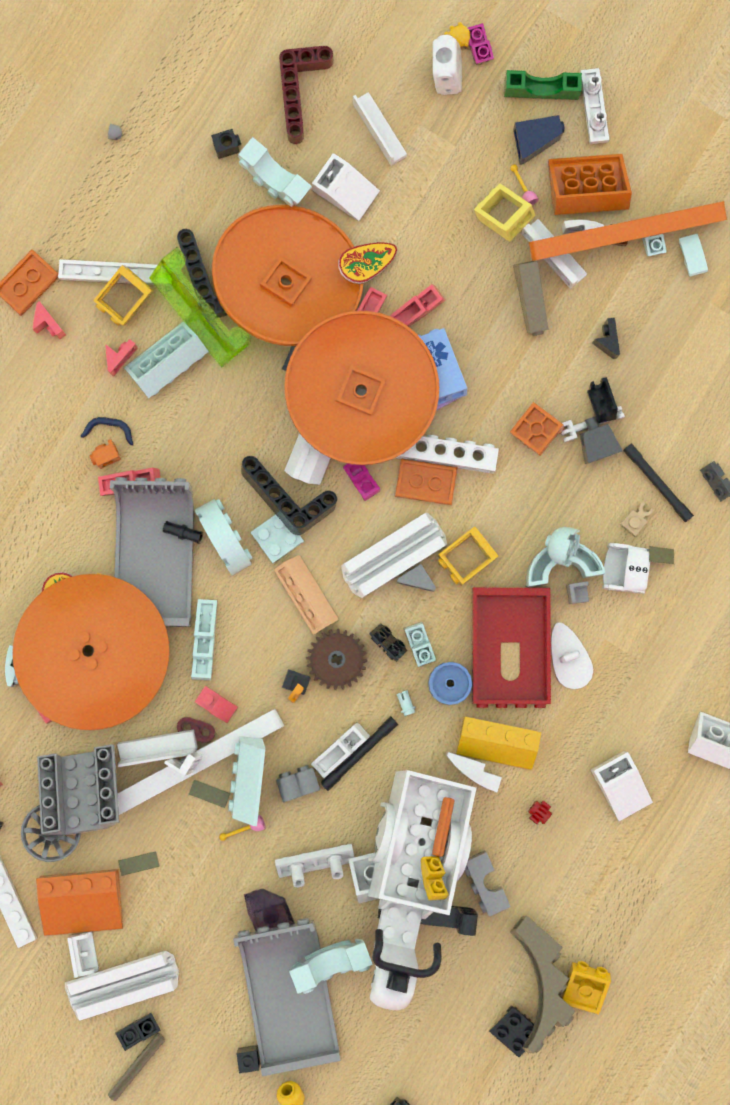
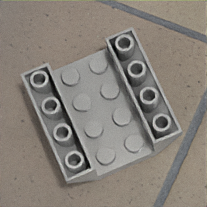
M114 744L94 747V752L64 757L58 754L37 756L42 835H72L104 830L120 823Z

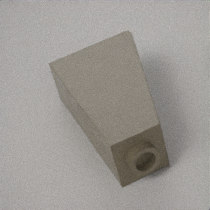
M538 261L514 264L513 268L527 333H532L533 336L542 335L544 330L549 329Z

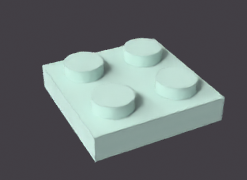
M276 514L251 532L273 564L304 542L300 535L291 533Z

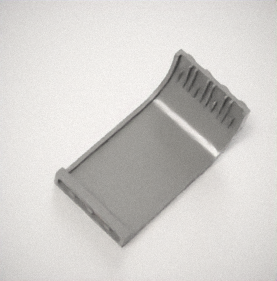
M117 477L115 480H110V489L114 492L116 501L115 578L124 580L142 591L154 603L166 627H191L193 541L181 540L177 536L163 533V526L166 521L181 526L184 524L188 528L194 529V502L191 484L183 478H176L174 482L167 481L165 478H155V481H147V478H135V481H127V478Z
M309 918L297 920L295 924L289 925V922L277 924L275 928L269 929V926L257 928L255 932H249V930L237 932L238 935H235L233 940L235 947H239L260 1055L262 1076L341 1061L327 980L318 983L317 987H314V990L309 993H297L289 973L290 968L299 961L300 964L305 962V956L321 949L315 921H309Z

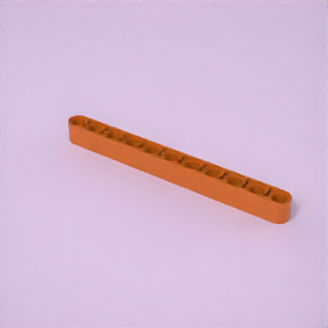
M722 201L529 242L532 261L724 221L727 220L725 203Z

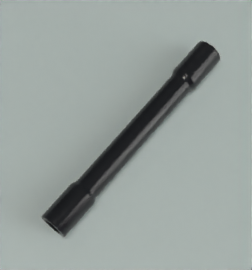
M632 443L623 450L671 504L674 511L684 522H687L694 516L646 462L642 454Z
M390 716L353 754L321 781V785L329 791L340 781L344 774L399 724Z

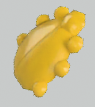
M459 22L458 26H450V31L444 33V35H450L455 38L460 48L469 46L470 31L462 22Z

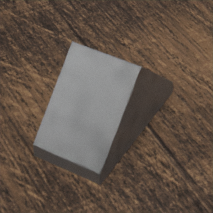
M422 564L402 575L397 580V584L434 592L436 588Z

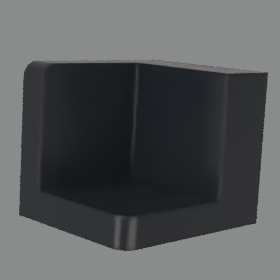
M288 669L282 688L293 691L299 683L304 687L301 693L304 695L311 677Z

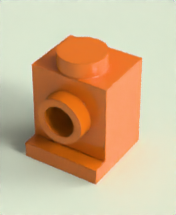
M111 439L108 440V445L101 444L97 446L95 451L89 455L93 465L97 464L100 469L122 460Z

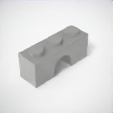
M484 850L469 857L464 871L466 876H471L474 882L470 884L474 894H479L482 900L478 902L482 912H487L490 917L510 908L511 906L501 886L492 890L484 886L485 876L495 871L487 852Z

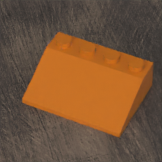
M622 154L548 159L551 197L555 215L629 210L632 191Z
M119 869L45 875L36 878L37 898L44 936L123 929Z

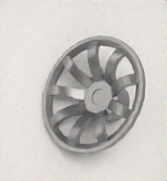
M38 805L27 814L21 826L23 846L31 856L40 861H60L75 850L81 833L76 834L75 840L64 835H42L40 817L36 814V812L40 811V805ZM31 817L40 825V829L26 828ZM26 833L38 834L39 838L28 845ZM62 840L72 844V846L63 853L58 842ZM41 842L45 843L42 856L32 850L33 847ZM50 845H54L59 856L47 857Z

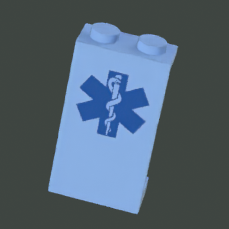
M434 329L428 334L418 335L429 349L437 368L439 377L438 405L466 396L467 386L445 329Z

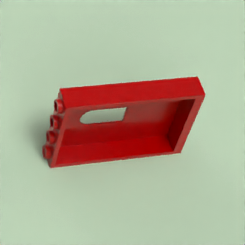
M472 588V704H476V708H488V704H496V708H507V704H515V708H527V704H534V708H546V704H551L550 588ZM501 642H520V673L513 681H508L501 675Z

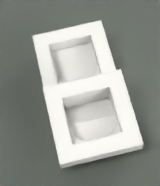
M589 220L564 221L562 231L563 234L603 227L604 225Z

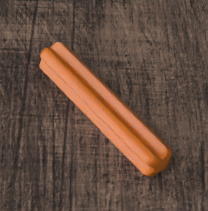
M444 797L442 801L432 855L444 856L455 802L452 798Z

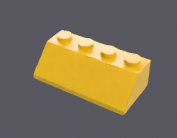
M463 716L456 754L532 770L542 732Z

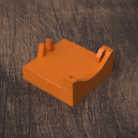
M533 402L511 429L510 434L541 456L558 433L560 434L565 427L564 424Z

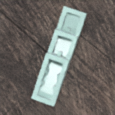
M198 599L191 675L193 680L211 681L217 600Z

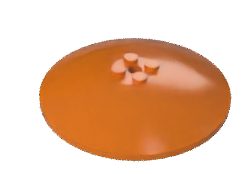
M270 205L254 209L236 219L224 231L215 248L212 261V281L222 308L240 328L265 342L283 346H297L305 334L323 320L340 313L356 311L363 291V283H352L346 280L338 268V260L341 254L347 249L353 248V243L335 223L310 209L299 206L291 207L289 205ZM286 278L291 284L283 285L281 279Z
M350 311L323 320L308 331L299 341L290 357L286 370L285 400L294 426L306 442L315 450L342 463L373 465L402 455L412 448L425 434L434 418L438 405L439 377L429 349L410 327L382 313ZM364 386L366 394L363 396L358 395L355 391L356 387Z
M102 574L72 576L42 591L23 613L13 641L15 675L28 701L50 720L79 730H100L114 727L139 714L149 705L160 690L169 664V637L164 620L154 603L142 591L130 583ZM91 645L94 648V653L92 656L87 657L84 655L83 650L86 646Z

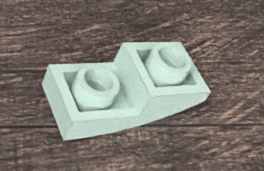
M663 234L642 238L647 256L666 253Z
M698 234L679 238L689 277L708 272Z
M420 622L404 628L417 666L436 661L423 623Z
M9 645L5 662L7 686L15 687L16 684H19L13 665V645Z

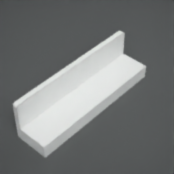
M369 92L359 98L354 95L353 106L389 164L392 166L406 158L407 153Z
M539 219L531 225L528 223L521 232L528 242L554 237ZM570 254L544 259L570 289L587 275Z
M194 729L119 742L117 746L120 762L117 765L118 767L187 756L198 748Z
M196 751L188 754L184 762L172 758L166 760L164 764L186 776L194 772L203 755Z

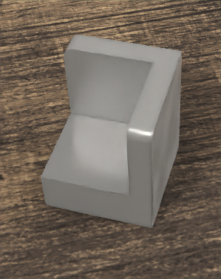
M588 581L566 586L569 605L589 602Z

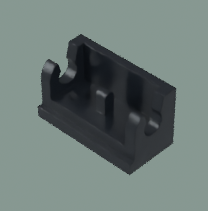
M607 377L601 378L599 385H595L594 381H592L587 393L597 422L603 423L616 420L618 408Z

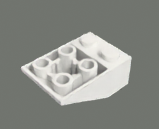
M334 153L312 182L313 192L357 221H360L380 192L354 167Z
M623 751L591 769L595 780L618 821L653 803L639 771L628 752Z

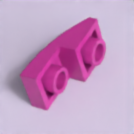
M483 23L468 27L470 31L468 43L475 63L479 64L493 60V52L490 41L487 40Z

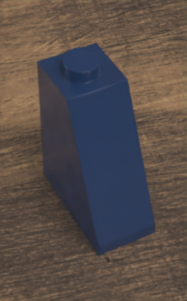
M559 115L515 122L513 132L520 165L525 164L561 139L562 134L565 132L564 122L560 121Z

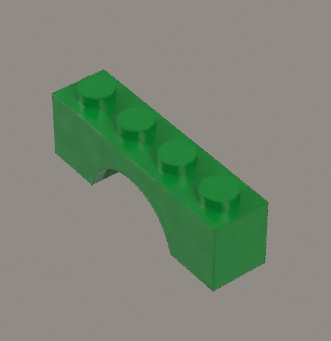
M507 70L504 97L578 100L582 90V73L563 72L558 76L541 78L529 75L526 71Z

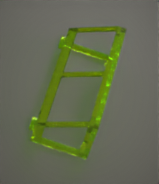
M176 247L161 259L149 279L185 324L199 337L211 356L222 368L251 345V337L241 327H234L231 330L227 329L182 273L181 269L184 267L186 259L180 249Z

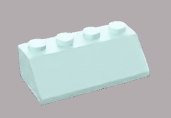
M182 322L125 366L124 369L145 395L150 398L156 395L165 385L171 383L179 374L187 371L193 363L202 359L209 351L199 337Z
M239 737V743H235L234 748L237 762H233L232 767L235 781H231L230 793H233V800H229L228 811L231 812L233 819L257 826L265 746L261 738Z

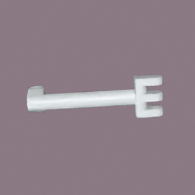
M617 407L616 419L618 420L624 418L625 415L622 412V407ZM571 420L563 422L562 424H564V427L567 426V429L563 430L561 434H570V436L563 439L564 442L577 439L576 432L587 429L586 423L582 422L573 425Z

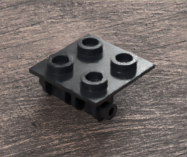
M381 623L369 633L371 639L377 645L380 644L379 648L383 647V652L387 651L386 654L391 660L394 659L397 662L408 651L405 648V644L401 640L396 639L392 635L391 630Z
M511 1005L507 1009L508 1013L489 1032L516 1056L520 1057L525 1052L522 1047L527 1041L534 1024L530 1018H526L525 1014L523 1015L518 1011L516 1006L513 1007Z

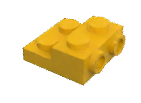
M578 961V963L572 962L567 976L569 978L566 983L567 988L563 992L562 999L571 1007L599 1015L611 983L610 973L603 967L591 968L583 961Z

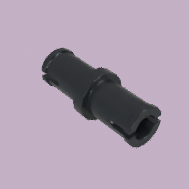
M166 521L163 526V533L177 536L181 540L187 539L199 544L203 537L202 531L190 529L184 524L181 526Z

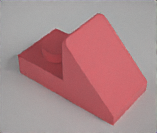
M41 302L36 303L33 331L37 334L46 327L53 337L57 335L59 339L63 338L66 335Z
M129 339L127 342H123L118 349V353L108 345H105L109 373L114 377L138 349L133 341Z
M207 686L203 688L195 703L228 723L238 706Z

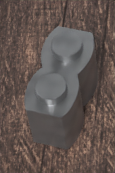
M307 765L298 768V773L291 775L289 771L279 775L280 779H277L276 782L283 802L320 790L313 768L309 769Z

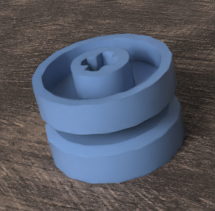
M454 662L442 663L435 667L429 676V691L433 698L440 703L447 705L458 704L470 694L472 687L471 675L461 664ZM451 680L454 682V685L448 687L447 681Z

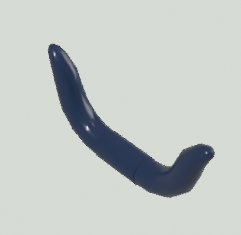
M107 417L94 418L88 422L83 433L80 435L81 438L87 436L92 428L98 424L116 426L124 431L127 442L133 446L131 429L125 422Z

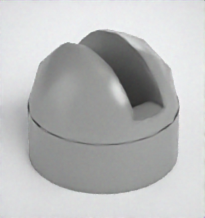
M110 124L108 139H120L122 129L118 125Z

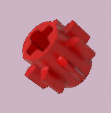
M535 801L528 810V813L531 814L529 819L535 824L539 822L545 824L552 815V812L549 811L551 806L545 801L541 803Z

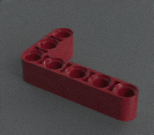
M328 46L286 49L279 55L287 137L292 144H300L304 139L298 72L325 70L332 67L333 51ZM324 55L329 56L327 60L321 59ZM309 57L311 60L305 62L302 59ZM291 59L292 62L285 63L284 60ZM287 77L294 78L293 81H286L285 79ZM289 95L296 96L294 99H288L287 97ZM294 112L297 113L298 116L293 118L290 117L289 114ZM297 130L300 134L294 136L291 132Z

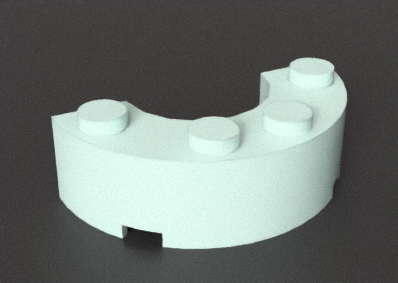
M253 137L238 154L239 164L254 177L253 181L261 187L263 185L268 189L267 192L274 199L278 197L291 207L297 205L312 187L298 174H291L282 168L268 153V149Z
M214 498L196 508L195 512L219 556L233 576L252 565L250 560L253 558L248 549L244 550L239 543L242 539L237 530L232 531L230 527L232 521L227 513L223 514L222 510L225 508L221 501Z
M579 543L576 555H571L569 559L573 561L571 565H574L581 572L583 578L605 574V569L599 557L585 547V545ZM548 547L540 551L530 563L526 576L527 588L546 585L551 569L558 564L550 558Z
M355 939L356 943H351L350 940L334 943L305 956V962L301 964L299 961L290 968L289 973L297 993H309L314 990V987H317L318 983L332 978L333 974L339 972L343 974L350 970L354 972L368 970L373 963L362 939Z

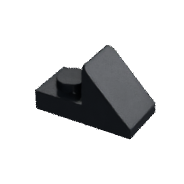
M615 317L607 318L604 325H602L603 336L606 337L594 339L592 343L612 359H617L620 355Z

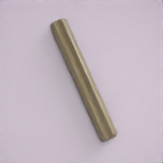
M157 1033L111 1089L108 1093L111 1100L116 1101L164 1043L165 1038L161 1034Z

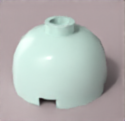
M560 527L552 535H548L545 546L548 547V554L555 563L566 567L571 565L573 561L569 559L571 555L575 556L580 542V535L577 533L580 530Z

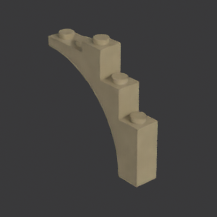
M523 916L510 933L525 949L537 978L539 999L536 1020L527 1041L522 1047L527 1053L534 1054L541 1050L546 1036L549 1037L555 1031V1025L564 1027L571 1023L575 1010L558 996V993H563L567 988L566 983L569 978L558 970L552 962L554 963L558 960L563 947L528 916Z

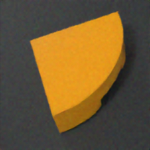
M298 683L288 697V700L295 703L303 692L304 687Z

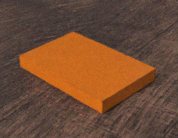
M31 249L0 281V297L22 316L58 279L59 273Z
M401 459L395 497L452 505L457 467Z

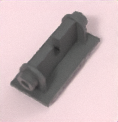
M713 461L700 470L720 502L730 497V481L728 478L722 480L721 477L725 473L719 466V463L716 464Z

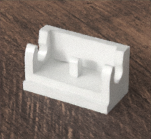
M92 931L68 937L74 978L99 971Z

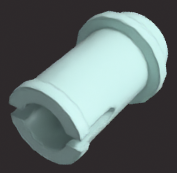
M408 690L396 694L402 708L401 713L404 716L415 713L414 709L416 707L412 705Z

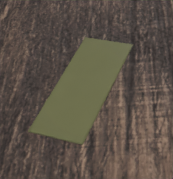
M649 546V562L674 564V549Z
M194 780L189 795L225 808L230 793Z
M156 851L118 860L121 876L159 867Z

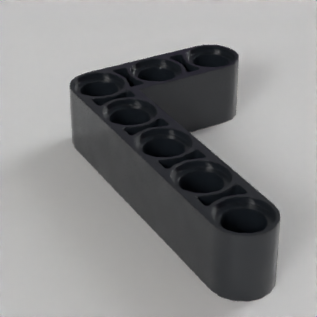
M190 229L180 230L177 240L204 318L214 320L227 316L217 296L214 297L193 232ZM184 237H191L188 243L182 242ZM191 254H196L197 258L195 260H189L188 256ZM201 271L203 275L200 278H195L194 273ZM202 289L209 290L208 294L204 296L200 295L199 292ZM208 306L215 308L212 313H206L205 309Z
M247 456L243 459L241 466L242 476L294 535L305 533L335 510L337 495L333 491L321 493L300 509L256 457ZM251 465L254 469L249 470L246 466ZM263 479L266 483L261 484L258 480ZM275 493L279 497L273 498L270 494ZM324 500H330L332 504H326ZM287 507L291 511L285 512L282 508ZM309 511H316L318 514L311 515ZM299 521V522H301L303 525H302V526H296V525L294 524V522Z
M451 906L450 915L433 912L426 919H421L420 924L456 928L459 934L476 936L478 914L473 908ZM378 908V917H377V918L380 919V915H381V910H382V909H379V908Z

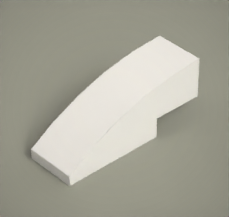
M356 722L313 761L311 765L325 778L363 744L370 735Z
M446 753L449 760L464 775L477 784L498 792L502 777L484 772V763L454 753Z

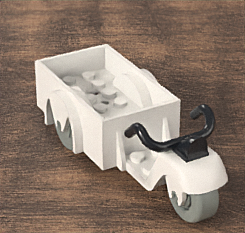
M409 770L397 771L389 803L381 802L380 806L385 807L386 811L376 831L375 855L368 858V861L375 863L368 897L380 899L378 908L382 909L378 928L375 930L374 951L372 955L376 969L374 970L371 983L370 1000L376 1006L389 1010L405 1009L413 998L417 978L430 977L440 968L442 960L440 943L433 944V963L429 968L423 970L418 967L415 945L421 919H426L433 912L450 915L456 882L460 879L466 868L471 849L472 831L469 821L476 793L475 787ZM444 797L454 799L455 802L444 856L439 858L446 873L442 880L449 896L445 900H428L422 878L421 858L434 856L432 855L442 801ZM421 818L432 819L431 827L420 824ZM408 877L419 880L417 888L407 886Z

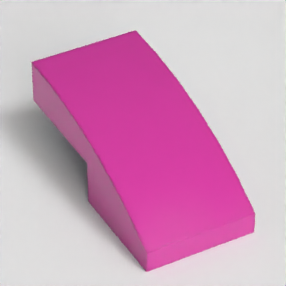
M346 464L343 466V469L364 501L381 491L365 465Z

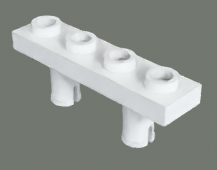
M599 68L581 70L582 93L589 143H608L607 115L605 113Z
M352 844L276 859L275 865L279 878L292 875L294 887L299 888L305 884L303 873L330 867L332 878L341 879L343 877L342 865L348 864V859L354 858Z

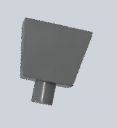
M596 416L585 420L588 431L580 434L585 464L623 451L608 424L599 427Z

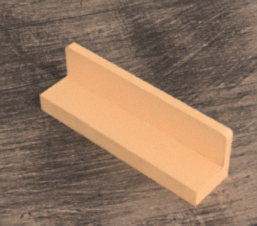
M300 555L283 562L274 569L313 635L338 621L337 615Z

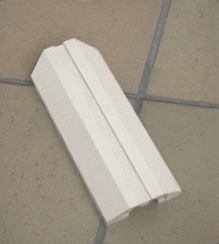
M299 433L284 471L295 479L308 484L320 485L331 458L315 450Z
M424 513L341 566L343 578L352 593L363 598L448 545L445 533L429 513Z
M162 951L65 982V990L70 1005L80 1021L174 991L178 986L179 969L174 955L167 951Z

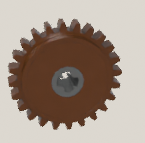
M330 629L329 635L322 632L323 638L320 639L317 636L316 640L318 642L316 644L311 642V645L314 647L313 650L308 649L311 656L306 657V659L311 660V663L307 667H312L313 669L309 674L315 673L316 676L313 680L320 679L319 685L322 686L326 683L327 689L331 685L334 686V690H337L338 686H341L342 690H344L345 684L352 687L351 681L357 683L356 677L363 676L360 671L366 670V667L362 666L363 663L367 662L366 659H363L367 652L361 651L364 645H358L360 639L354 640L353 633L347 636V630L343 634H340L339 629L334 634ZM335 654L338 657L342 656L343 660H340L342 663L339 665L331 661V659H334L332 656Z

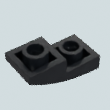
M149 1013L115 1032L124 1051L161 1030L152 1013Z

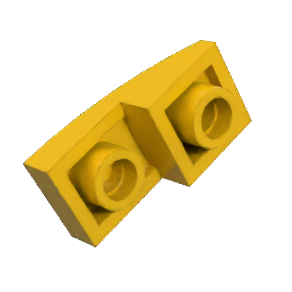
M438 856L422 857L421 872L428 900H445L449 894L442 880L446 873Z

